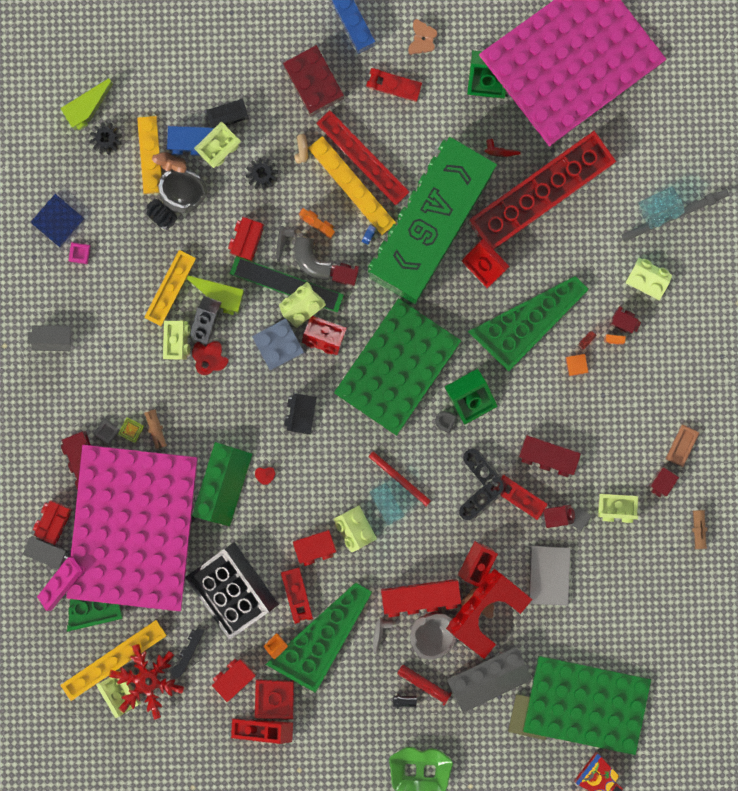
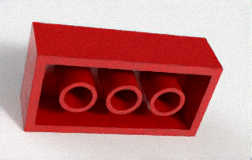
M457 579L381 589L384 614H388V617L400 616V612L406 611L408 615L418 614L421 609L433 612L438 611V607L443 606L446 609L458 608L457 604H461L459 582Z

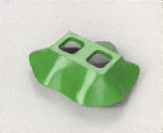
M413 747L403 748L389 758L392 787L396 791H446L453 761L438 749L431 748L426 751H419ZM406 764L416 765L415 776L405 775ZM425 765H434L436 767L435 777L424 776Z

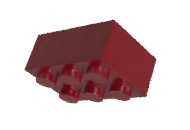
M317 45L283 63L284 69L310 117L344 99V94Z

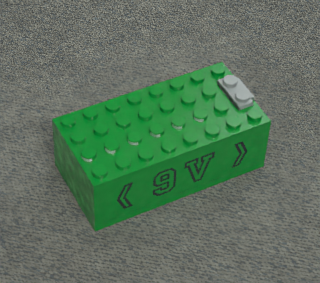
M449 137L448 140L446 138L443 141L439 140L433 152L436 154V157L433 156L428 165L427 173H423L417 191L413 190L408 198L407 208L403 207L398 215V224H393L389 230L388 241L384 240L380 245L378 258L373 257L368 266L369 278L414 305H416L497 166L496 163L452 137Z

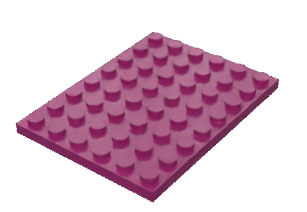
M553 0L479 54L549 147L667 60L621 0Z
M82 445L71 557L75 559L83 572L67 591V599L182 611L198 457Z

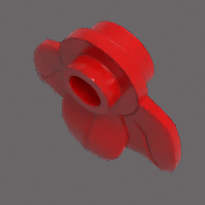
M219 341L211 342L206 347L200 342L195 343L192 357L196 361L195 368L199 374L209 375L213 371H221L227 366L229 359L221 356L222 346ZM203 363H207L209 366L207 368H203L201 365Z

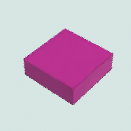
M71 242L68 261L88 264L91 245Z

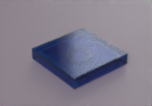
M54 194L30 223L58 247H61L84 221V218L58 195Z

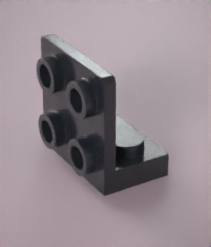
M293 392V396L288 397L287 407L290 408V414L285 416L284 421L287 431L311 435L317 397Z

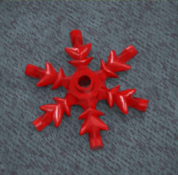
M136 644L132 646L135 656H130V658L137 663L134 667L139 669V673L133 675L131 670L128 673L123 667L120 668L121 672L110 670L109 673L110 678L119 679L117 684L127 681L126 686L131 682L136 685L135 690H128L131 694L122 696V699L125 701L118 709L123 713L130 705L134 709L136 699L140 702V694L145 693L147 698L144 703L148 702L146 711L152 710L153 719H159L161 715L158 707L162 708L163 706L156 700L159 697L154 695V690L159 688L162 694L165 690L168 695L172 696V691L182 694L184 686L174 685L175 679L167 682L166 678L162 681L157 679L158 673H165L163 669L171 667L170 664H167L174 657L171 651H168L163 658L161 655H158L157 665L153 662V669L148 670L146 668L148 661H145L146 651L141 654L140 645ZM147 678L149 679V685L145 683Z

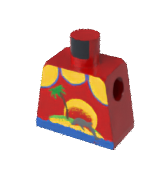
M597 752L593 754L574 779L577 785L588 791L623 790L622 787L615 783L619 775Z

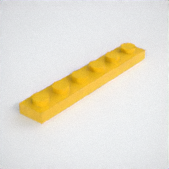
M323 136L308 148L381 236L390 230L393 224H396L394 219Z
M155 620L60 686L70 701H72L109 676L110 670L116 671L131 661L130 656H135L132 649L133 645L139 644L142 653L166 637L167 634L159 622Z

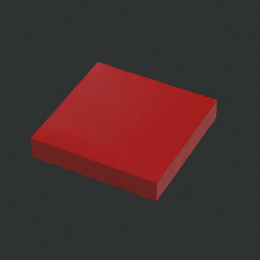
M484 239L461 260L486 288H489L510 267Z
M256 679L255 718L293 719L294 681Z

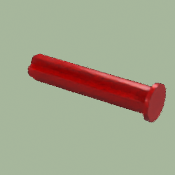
M402 665L398 670L397 674L441 701L443 706L452 694V692H446L405 665Z

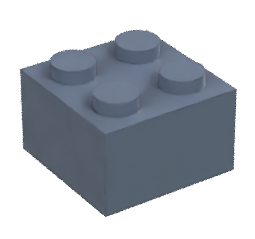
M286 318L252 336L270 371L305 354Z

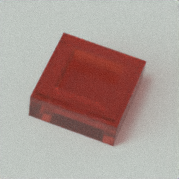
M593 331L588 332L577 344L578 347L584 350L597 335Z

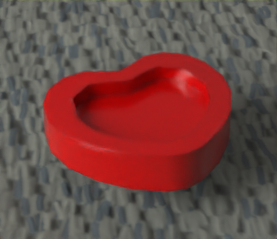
M272 467L266 469L257 468L255 470V477L261 484L268 485L275 477V470Z

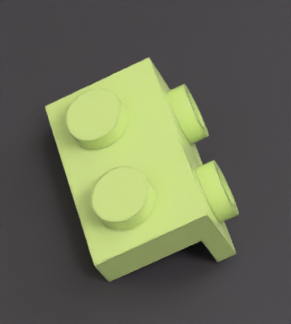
M220 122L194 149L211 167L215 168L225 161V157L229 153L237 150L238 144L241 141L223 122Z
M638 258L626 280V284L660 301L671 281L672 274L665 268L654 266L647 259Z
M306 282L288 298H285L279 304L283 317L298 328L326 304L312 290L311 285Z
M164 321L163 359L187 360V356L190 354L188 336H190L191 332L188 321Z
M599 494L598 517H603L602 521L614 522V518H621L624 523H633V519L638 520V496Z
M360 505L334 518L336 528L343 536L345 545L351 552L377 540Z
M109 677L96 686L115 718H118L132 709L130 705L123 713L118 708L125 701L122 699V696L131 694L128 690H133L131 684L126 686L127 681L117 684L119 679ZM137 699L135 707L141 704Z

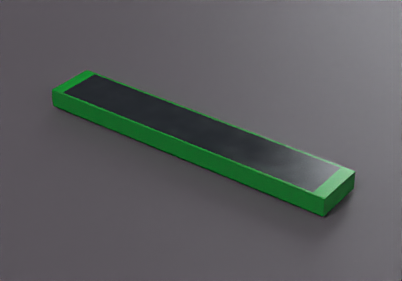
M237 256L230 271L232 276L288 296L307 282ZM308 282L312 290L325 301L326 305L323 308L338 313L344 294Z

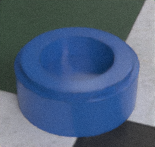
M369 225L361 242L368 245L376 228Z

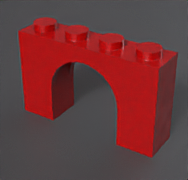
M494 568L480 587L474 591V594L467 603L462 606L455 618L450 621L446 629L485 659L496 644L480 631L479 617L483 609L493 602L501 601L507 603L521 614L533 599Z

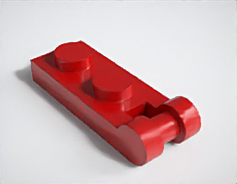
M371 68L369 73L371 75L370 80L366 83L367 88L417 102L422 86L421 82ZM378 77L383 79L382 85L377 84Z
M502 475L501 478L505 481L506 486L509 485L512 489L509 494L504 492L501 497L538 520L543 513V509L548 504L505 475ZM499 483L498 486H495L493 490L499 491V485L501 484Z
M300 567L281 572L294 624H298L301 620L305 619L308 621L313 620ZM304 606L305 612L298 613L297 608Z

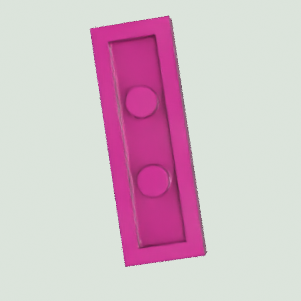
M68 557L37 596L46 611L54 609L83 572L73 557Z

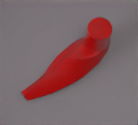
M493 139L486 140L487 149L484 152L491 156L508 157L521 154L520 151L495 148Z

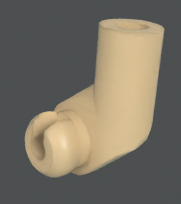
M299 134L297 136L299 153L294 156L298 164L305 163L308 160L306 135Z

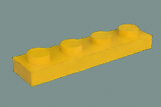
M157 116L138 117L143 193H159L158 185L162 177L161 165L152 161L153 155L160 154Z
M181 250L178 251L144 317L145 319L162 327L196 261L195 257Z

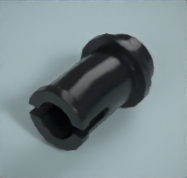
M399 693L393 695V707L397 709L399 707L416 708V695L402 696Z

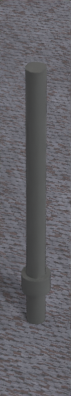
M725 189L715 194H708L702 200L622 234L621 237L625 242L707 205L710 207L716 204V201L728 197L729 192Z

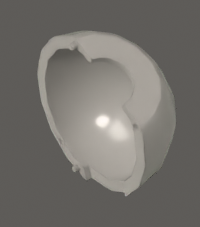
M430 612L420 616L415 621L410 633V642L418 656L423 659L434 660L450 651L456 637L446 627L452 618L440 612Z

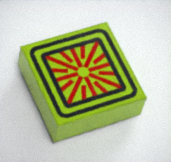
M127 417L118 435L136 443L144 426Z

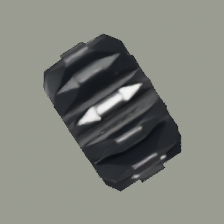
M102 122L101 129L98 126L94 127L97 133H90L92 137H95L90 140V143L95 144L93 147L95 151L100 148L99 153L101 155L104 154L105 149L107 154L111 155L110 149L113 148L117 152L118 149L115 145H122V142L117 140L122 138V134H116L119 128H113L112 123H109L106 128L105 123ZM106 135L110 141L102 143L104 140L102 137Z
M258 158L259 164L252 160L251 164L254 168H246L249 172H252L246 174V178H252L249 181V185H253L256 182V190L259 189L260 185H262L263 190H266L265 184L272 188L273 184L270 180H278L275 176H272L278 174V170H272L275 167V163H271L268 166V158L265 159L264 163H262L261 158ZM265 170L267 176L259 178L258 171Z
M154 198L144 210L146 215L164 230L172 227L178 219L177 215L159 199Z

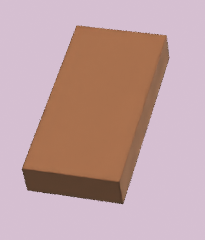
M681 425L665 459L684 467L699 432Z

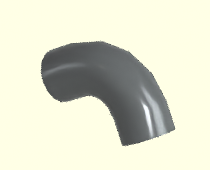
M295 237V259L300 269L308 276L329 280L331 261H324L315 257L313 253L314 239Z

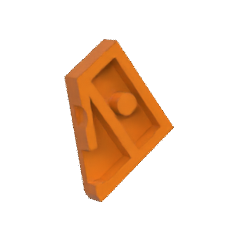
M302 208L299 213L300 219L332 239L335 235L334 226L327 221L322 222L319 220L318 215L313 211H307Z

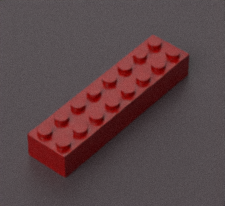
M592 131L470 218L468 223L480 240L484 239L495 250L612 167L617 161L596 132Z

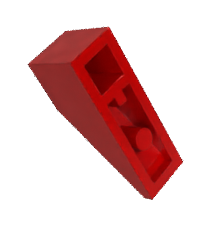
M232 719L231 738L275 744L291 743L293 739V723Z

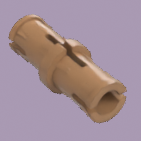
M156 409L145 412L144 415L149 426L148 432L152 435L155 449L166 447L167 444L162 432L163 426H160Z
M694 510V528H692L695 539L694 548L707 549L706 531H708V528L705 527V510Z

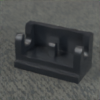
M243 98L206 110L212 128H215L220 122L228 126L249 119Z

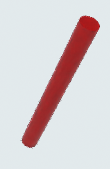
M374 451L368 456L425 506L431 502L429 498Z

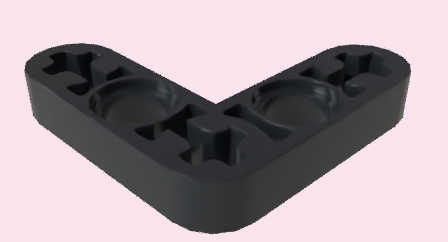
M468 449L464 453L463 460L483 484V487L460 507L459 515L464 520H474L506 491V483L480 451ZM470 454H476V461L483 463L477 466L476 462L469 461L471 458ZM483 467L489 469V475L486 478L480 474V470ZM492 479L495 483H500V490H493L494 484L492 482L487 483V481ZM481 494L487 496V502L484 505L478 502V497ZM474 504L479 507V510L478 508L471 510V516L465 515L467 512L466 508H472Z

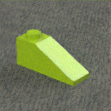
M109 78L60 108L74 131L76 129L82 130L88 126V122L91 121L113 85Z
M187 276V280L205 296L222 302L220 309H223V313L234 315V312L239 313L245 292L243 289Z

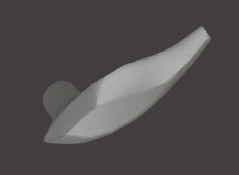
M382 618L378 619L373 637L374 654H377L383 629L393 627L392 620L383 621Z

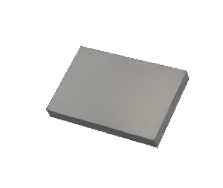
M532 546L529 597L533 600L529 604L568 606L570 548Z

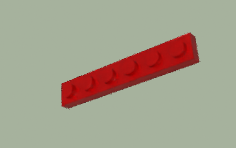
M330 110L316 123L395 206L410 193Z

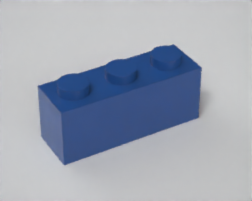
M332 0V5L358 55L374 47L375 40L354 0Z
M168 126L167 150L172 152V155H183V152H191L192 156H200L194 148L214 128Z

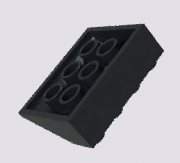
M235 542L185 577L229 640L279 605Z

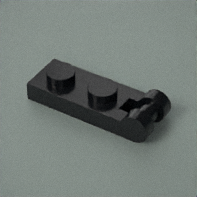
M199 626L196 630L192 629L188 640H190L188 647L184 646L179 654V657L182 658L180 663L172 668L171 673L174 677L178 678L184 673L205 629Z

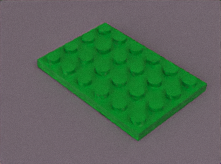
M398 298L334 391V394L398 436L462 341Z
M538 656L522 731L636 755L651 679Z

